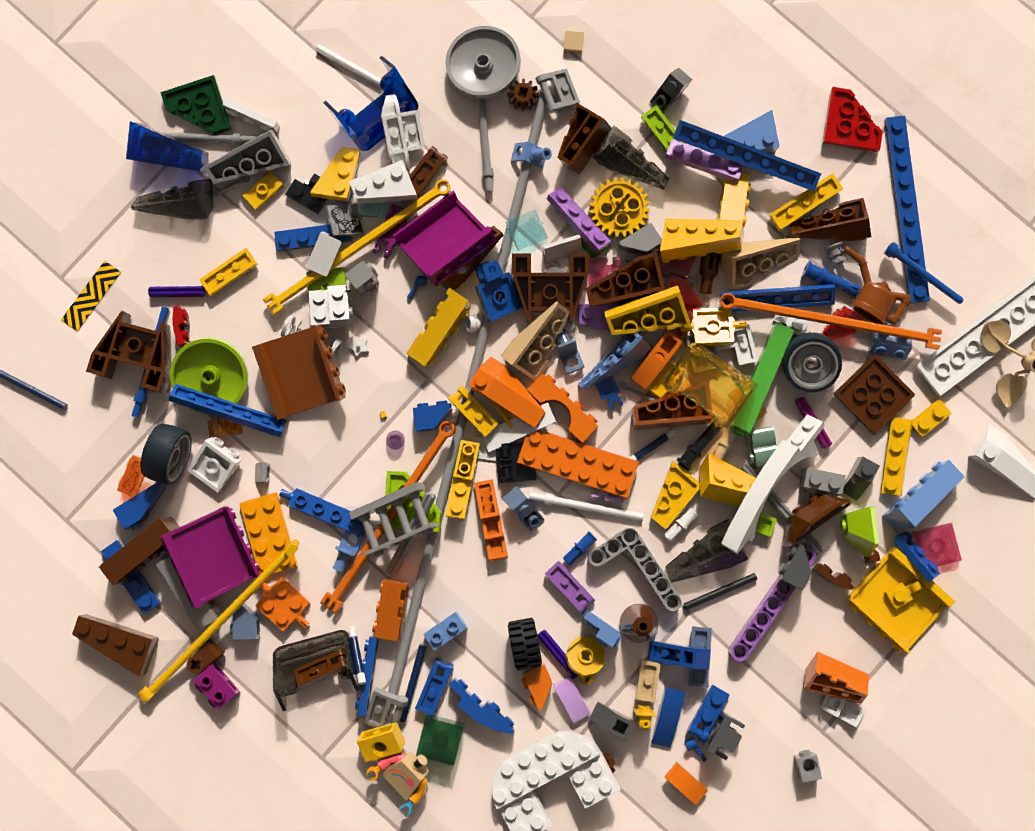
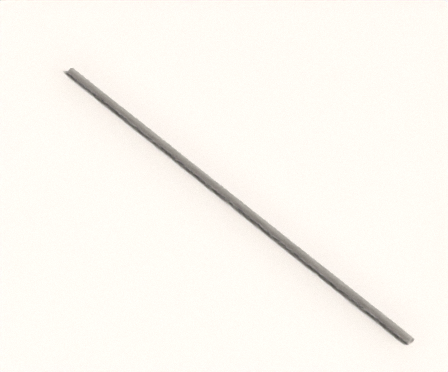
M542 92L539 95L528 142L537 145L547 105ZM526 161L522 162L497 260L503 274L531 164ZM485 313L465 389L472 396L474 391L470 389L468 384L481 365L491 322L487 321ZM464 396L461 402L462 405L467 401ZM460 411L455 425L456 432L452 437L435 504L442 512V515L467 421ZM438 532L427 535L388 692L395 695L398 693Z

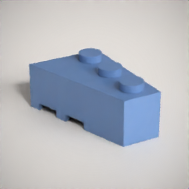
M772 110L724 135V137L769 154L775 153L780 146Z

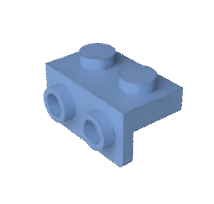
M872 333V343L869 347L870 354L902 360L907 359L912 350V340Z

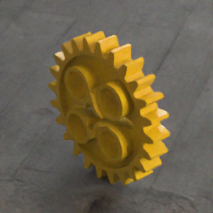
M614 177L613 183L606 179V186L600 183L599 187L601 190H594L597 196L591 195L590 199L594 202L589 203V207L594 209L589 211V215H595L591 220L593 222L597 221L596 227H602L601 231L603 233L608 231V237L614 233L615 239L618 238L619 234L625 239L626 233L631 235L633 230H640L639 226H645L643 220H648L649 218L645 214L650 213V209L646 207L650 205V201H645L648 194H642L643 187L637 189L638 182L632 185L631 178L624 182V177H622L620 182H618L616 177ZM618 191L622 194V197L614 198L612 193ZM629 194L630 197L625 201L623 208L617 212L612 221H609L610 217L615 213L616 207H619L626 195ZM634 202L638 208L630 209L628 203ZM604 206H608L611 209V212L605 214L602 212L601 208ZM623 217L627 223L621 225L617 222V218Z

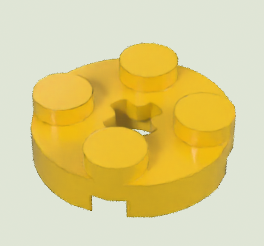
M578 637L568 646L565 659L567 665L575 674H578L580 677H587L596 674L603 667L605 651L596 639ZM581 652L584 654L589 653V661L581 658Z

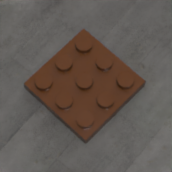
M873 354L833 393L873 435L916 395L876 354Z

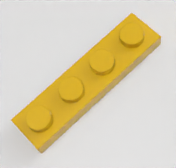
M832 173L818 182L815 191L806 190L772 212L769 217L777 229L781 231L842 191L843 187Z
M894 417L891 419L882 494L902 496L912 419Z

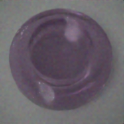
M394 430L387 434L386 444L389 448L397 450L403 447L405 437L400 431Z

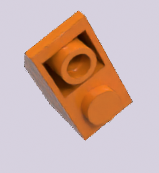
M544 663L540 667L524 671V677L521 678L525 689L529 688L532 694L529 696L532 706H537L539 711L543 709L552 685V679Z

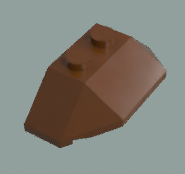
M826 494L821 496L813 495L806 500L808 504L797 506L792 510L793 514L787 518L784 546L794 545L853 504L852 501Z

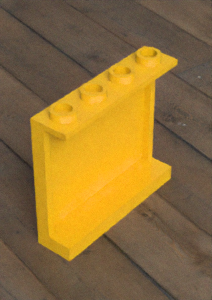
M891 548L845 598L849 602L848 606L856 613L859 611L864 615L862 619L870 626L874 625L879 629L877 633L885 640L889 638L893 642L892 647L899 653L903 651L908 654L911 652L908 649L946 607L951 608L956 602L933 580L928 582L898 548ZM914 580L919 581L923 588L910 594L913 600L895 609L885 591L900 582H903L906 586Z

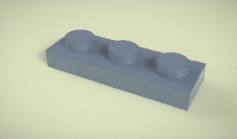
M692 626L691 646L711 649L712 628ZM710 665L709 669L689 668L688 686L708 688Z

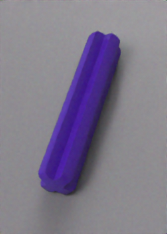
M155 286L148 288V295L150 297H204L205 288L203 286Z
M545 629L538 633V638L572 679L577 678L579 675L569 668L564 651Z

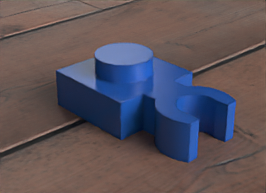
M612 376L595 384L602 400L609 399L608 406L611 410H614L612 406L613 401H618L621 406L623 405V401L615 395L620 390Z

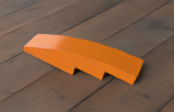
M493 479L476 482L474 486L489 562L507 559L508 553Z

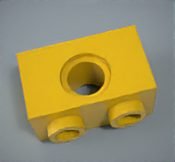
M397 722L361 732L357 744L365 762L372 760L379 761L383 757L401 753L405 740Z

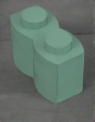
M773 426L752 429L751 433L745 436L747 446L750 445L751 447L749 461L751 465H754V468L764 467L777 448Z

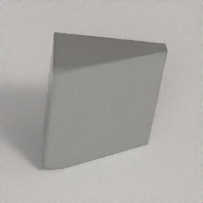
M267 462L256 463L255 482H269L270 464Z

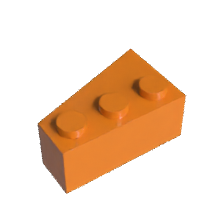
M818 651L805 669L804 690L860 704L868 696L869 674Z

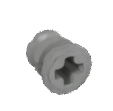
M838 242L824 248L825 251L829 252L828 258L832 260V266L848 260L844 256V249L841 248L843 242Z

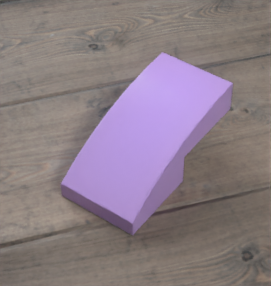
M571 677L554 685L573 723L591 714Z

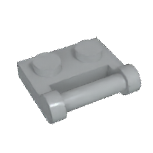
M567 68L541 74L535 78L546 100L549 114L574 107L576 102L580 103ZM547 81L551 82L558 103H554Z
M376 687L373 691L364 723L375 728L397 722L399 726V721L404 707L407 706L408 698L403 695L397 696ZM392 703L396 705L391 723H388L386 719Z

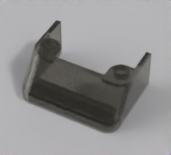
M337 630L286 644L274 650L273 692L282 711H287L286 696L295 694L300 690L297 687L294 669L340 649L345 650L347 671L339 672L338 674L342 679H351L355 691H359L350 638L345 630Z

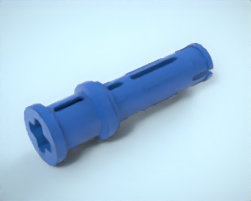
M811 261L807 262L802 272V277L812 278L818 284H834L837 289L854 297L857 296L859 292L857 290H860L861 287L829 273L825 267L820 268L813 265Z

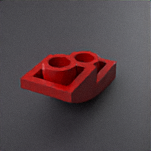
M176 305L173 307L172 314L173 331L178 346L183 347L189 343L188 340L190 339L187 330L183 329L189 326L187 320L189 315L185 308L182 309Z

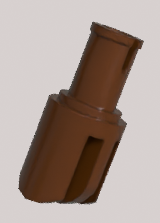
M712 252L701 257L699 274L702 276L700 293H712L713 278L718 276L721 254Z

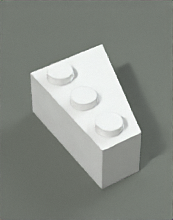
M403 160L349 181L359 204L418 200Z

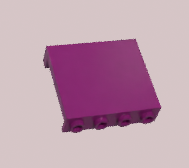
M454 190L393 235L398 246L435 287L496 242L492 229L489 226L485 227L458 200Z
M223 506L159 536L190 605L194 609L203 606V603L253 578H257L259 571H261L258 563L253 561L251 557L252 549L248 543L245 544L243 540L245 535L241 526H237L234 520L236 519L234 510L232 508L229 509L228 506Z

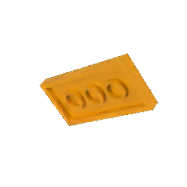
M278 492L239 503L253 555L261 570L259 575L291 543ZM295 553L274 573L297 567L298 563Z

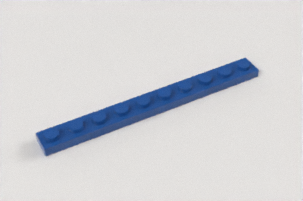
M905 116L886 117L885 128L902 253L926 270ZM904 264L907 293L911 296L909 303L930 301L928 281Z

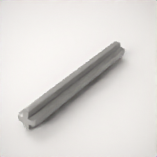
M431 492L425 493L421 501L426 516L436 498L435 494ZM415 513L410 522L412 531L421 527L417 513ZM415 537L399 544L386 569L388 574L391 576L397 574Z

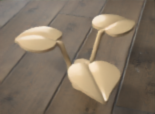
M999 320L988 321L981 331L983 347L992 353H997L1003 347L1022 357L1021 365L1024 370L1017 371L1014 375L1005 373L996 384L998 397L1003 405L1009 408L1021 397L1026 388V378L1020 376V374H1029L1030 371L1035 372V338L1031 343L1033 349L1031 354H1022L1005 344L1011 337V328L1007 323Z

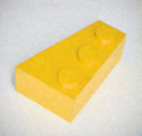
M709 453L699 467L700 496L739 507L756 480L755 477Z

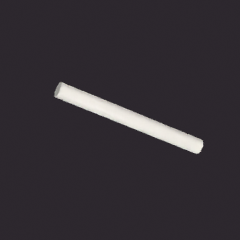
M320 44L316 47L318 53L377 86H382L384 80Z

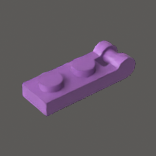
M559 560L544 573L581 614L586 610L585 607L589 603L592 604L595 601ZM582 594L584 598L578 602L575 598Z

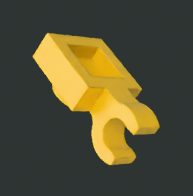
M916 580L906 586L903 582H900L886 590L885 594L893 607L898 609L913 600L910 595L911 593L923 587Z

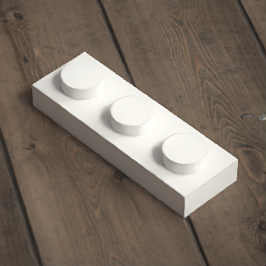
M225 98L222 104L229 115L233 117L238 115L251 125H254V123L258 124L266 132L273 129L277 133L280 128L276 120L230 99Z

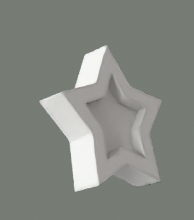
M354 335L353 342L347 347L354 350L356 357L361 352H369L366 347L368 338L359 339Z

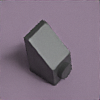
M863 456L858 457L844 482L843 493L858 500L872 483L880 465Z

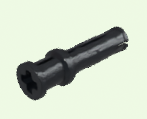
M714 418L695 443L688 445L686 452L676 459L678 464L687 471L691 470V465L695 460L701 458L703 449L724 427L722 422L716 426L719 422L718 419Z

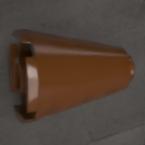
M632 604L621 614L620 628L623 635L630 641L637 643L646 642L657 632L658 617L651 607L645 604ZM641 623H645L642 628H639Z

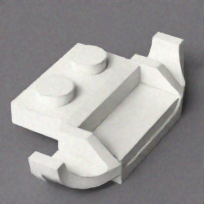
M387 95L382 108L381 118L388 155L393 163L403 160L406 170H410L408 151L425 148L419 112L414 110L400 113L396 95Z

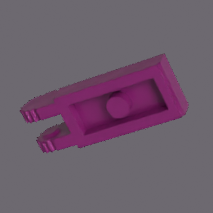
M392 203L384 222L405 208ZM407 219L379 237L374 246L373 253L378 254L384 241L389 243L384 252V258L388 259L393 247L397 243L393 235L404 227Z

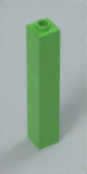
M776 323L772 327L729 426V429L733 430L735 435L743 437L751 433L784 356V352L793 335V329L780 323Z

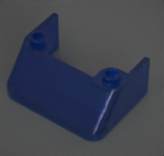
M383 56L379 58L388 71L380 80V87L384 93L355 115L347 108L337 112L326 100L323 102L339 126L362 151L370 150L385 138L381 113L387 95H396L400 113L418 110L419 107L417 100L396 67Z

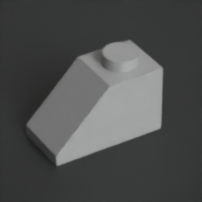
M650 223L618 243V248L641 255L657 253L660 251L662 239L653 224Z

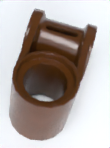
M213 638L209 639L187 661L188 671L194 674L203 672L208 666L216 662L225 651ZM200 660L201 663L199 664V666L201 668H195L194 665L196 663L194 661Z

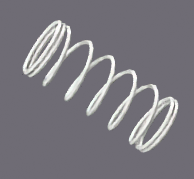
M291 315L286 320L281 330V337L290 333L296 321L295 316ZM302 319L298 322L293 333H295L301 325ZM338 339L335 340L332 346L334 353L333 361L342 346V341Z

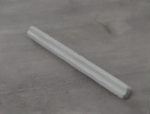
M749 463L741 467L742 471L755 478L759 475ZM772 490L766 500L787 523V518L793 513ZM811 533L801 539L808 548L815 551L816 555L823 551V547Z

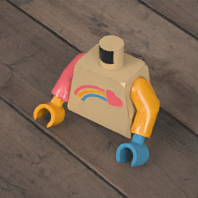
M410 751L405 754L401 752L386 756L377 763L378 766H371L366 772V775L370 771L375 772L376 775L370 779V781H374L377 779L379 771L382 770L380 774L406 801L410 799L408 803H404L399 809L401 811L403 807H408L409 813L406 816L412 813V806L417 804L426 793L428 780L425 776L429 772L425 766L427 758L422 754L416 757Z

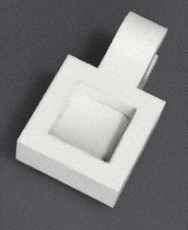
M775 315L773 318L774 322L793 329V335L795 336L803 334L808 324L807 320Z

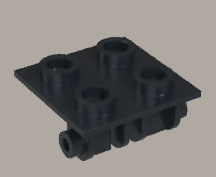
M523 443L501 444L500 448L496 449L498 483L537 480L536 469L517 464Z

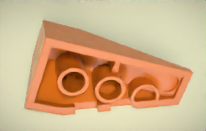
M492 357L478 368L468 384L471 390L535 429L546 413L510 369Z

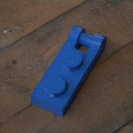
M904 531L895 536L894 542L928 582L941 574L938 571L937 565L925 556L924 550L912 541V534L910 532Z
M436 657L415 707L416 710L431 716L434 715L454 666L452 663L442 662V659ZM437 669L445 671L444 675L436 674Z
M712 684L688 726L686 733L691 736H697L698 740L704 743L730 694ZM699 722L705 725L702 730L697 728Z

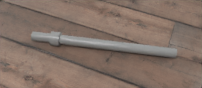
M477 98L484 165L482 175L485 178L486 192H493L492 178L494 177L493 168H491L485 98Z
M144 132V139L233 143V145H242V143L256 138V136H242V134L233 133V135Z

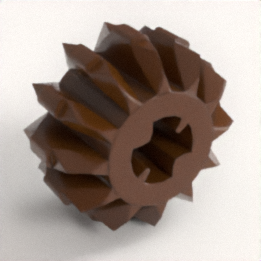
M524 78L522 83L516 80L515 86L511 85L509 87L510 92L507 93V97L510 98L509 104H514L515 110L521 107V111L524 112L525 107L531 110L532 105H537L536 99L539 98V93L536 91L538 87L532 86L533 82L531 80L528 83H525ZM524 93V95L526 94V97L523 98V95L520 97V94Z

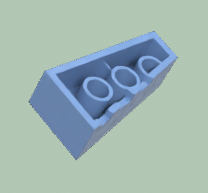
M949 459L944 462L938 461L931 467L932 471L923 475L916 485L911 487L901 499L882 515L897 533L916 527L965 477Z

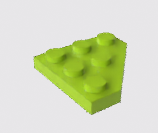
M387 471L385 496L402 489L410 478V474L401 471ZM424 491L420 492V501H422L425 495ZM407 498L403 508L410 524L416 511L412 500ZM433 502L426 517L428 523L439 524V527L434 528L433 531L441 532L442 512ZM397 514L390 525L392 529L403 530Z

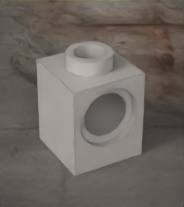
M810 750L799 751L798 755H794L799 780L804 783L822 779L817 754ZM810 760L812 765L809 769L805 770L803 765L806 761Z

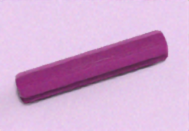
M804 396L795 401L804 418L808 414L818 419ZM823 428L816 439L821 447L826 449L832 445V442Z

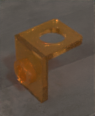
M219 417L207 421L210 438L243 433L242 425ZM213 424L216 428L215 433L213 432Z

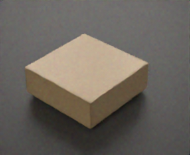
M566 31L564 51L582 53L584 32Z

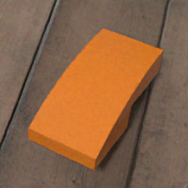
M677 762L664 776L665 779L695 805L698 804L708 791L707 788Z

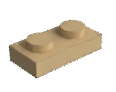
M641 659L635 699L655 702L661 667L660 662Z

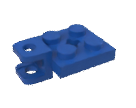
M496 260L487 261L476 266V275L481 284L474 288L488 322L495 321L523 308L510 273L506 272L503 274ZM496 293L502 295L500 298L501 302L495 299Z

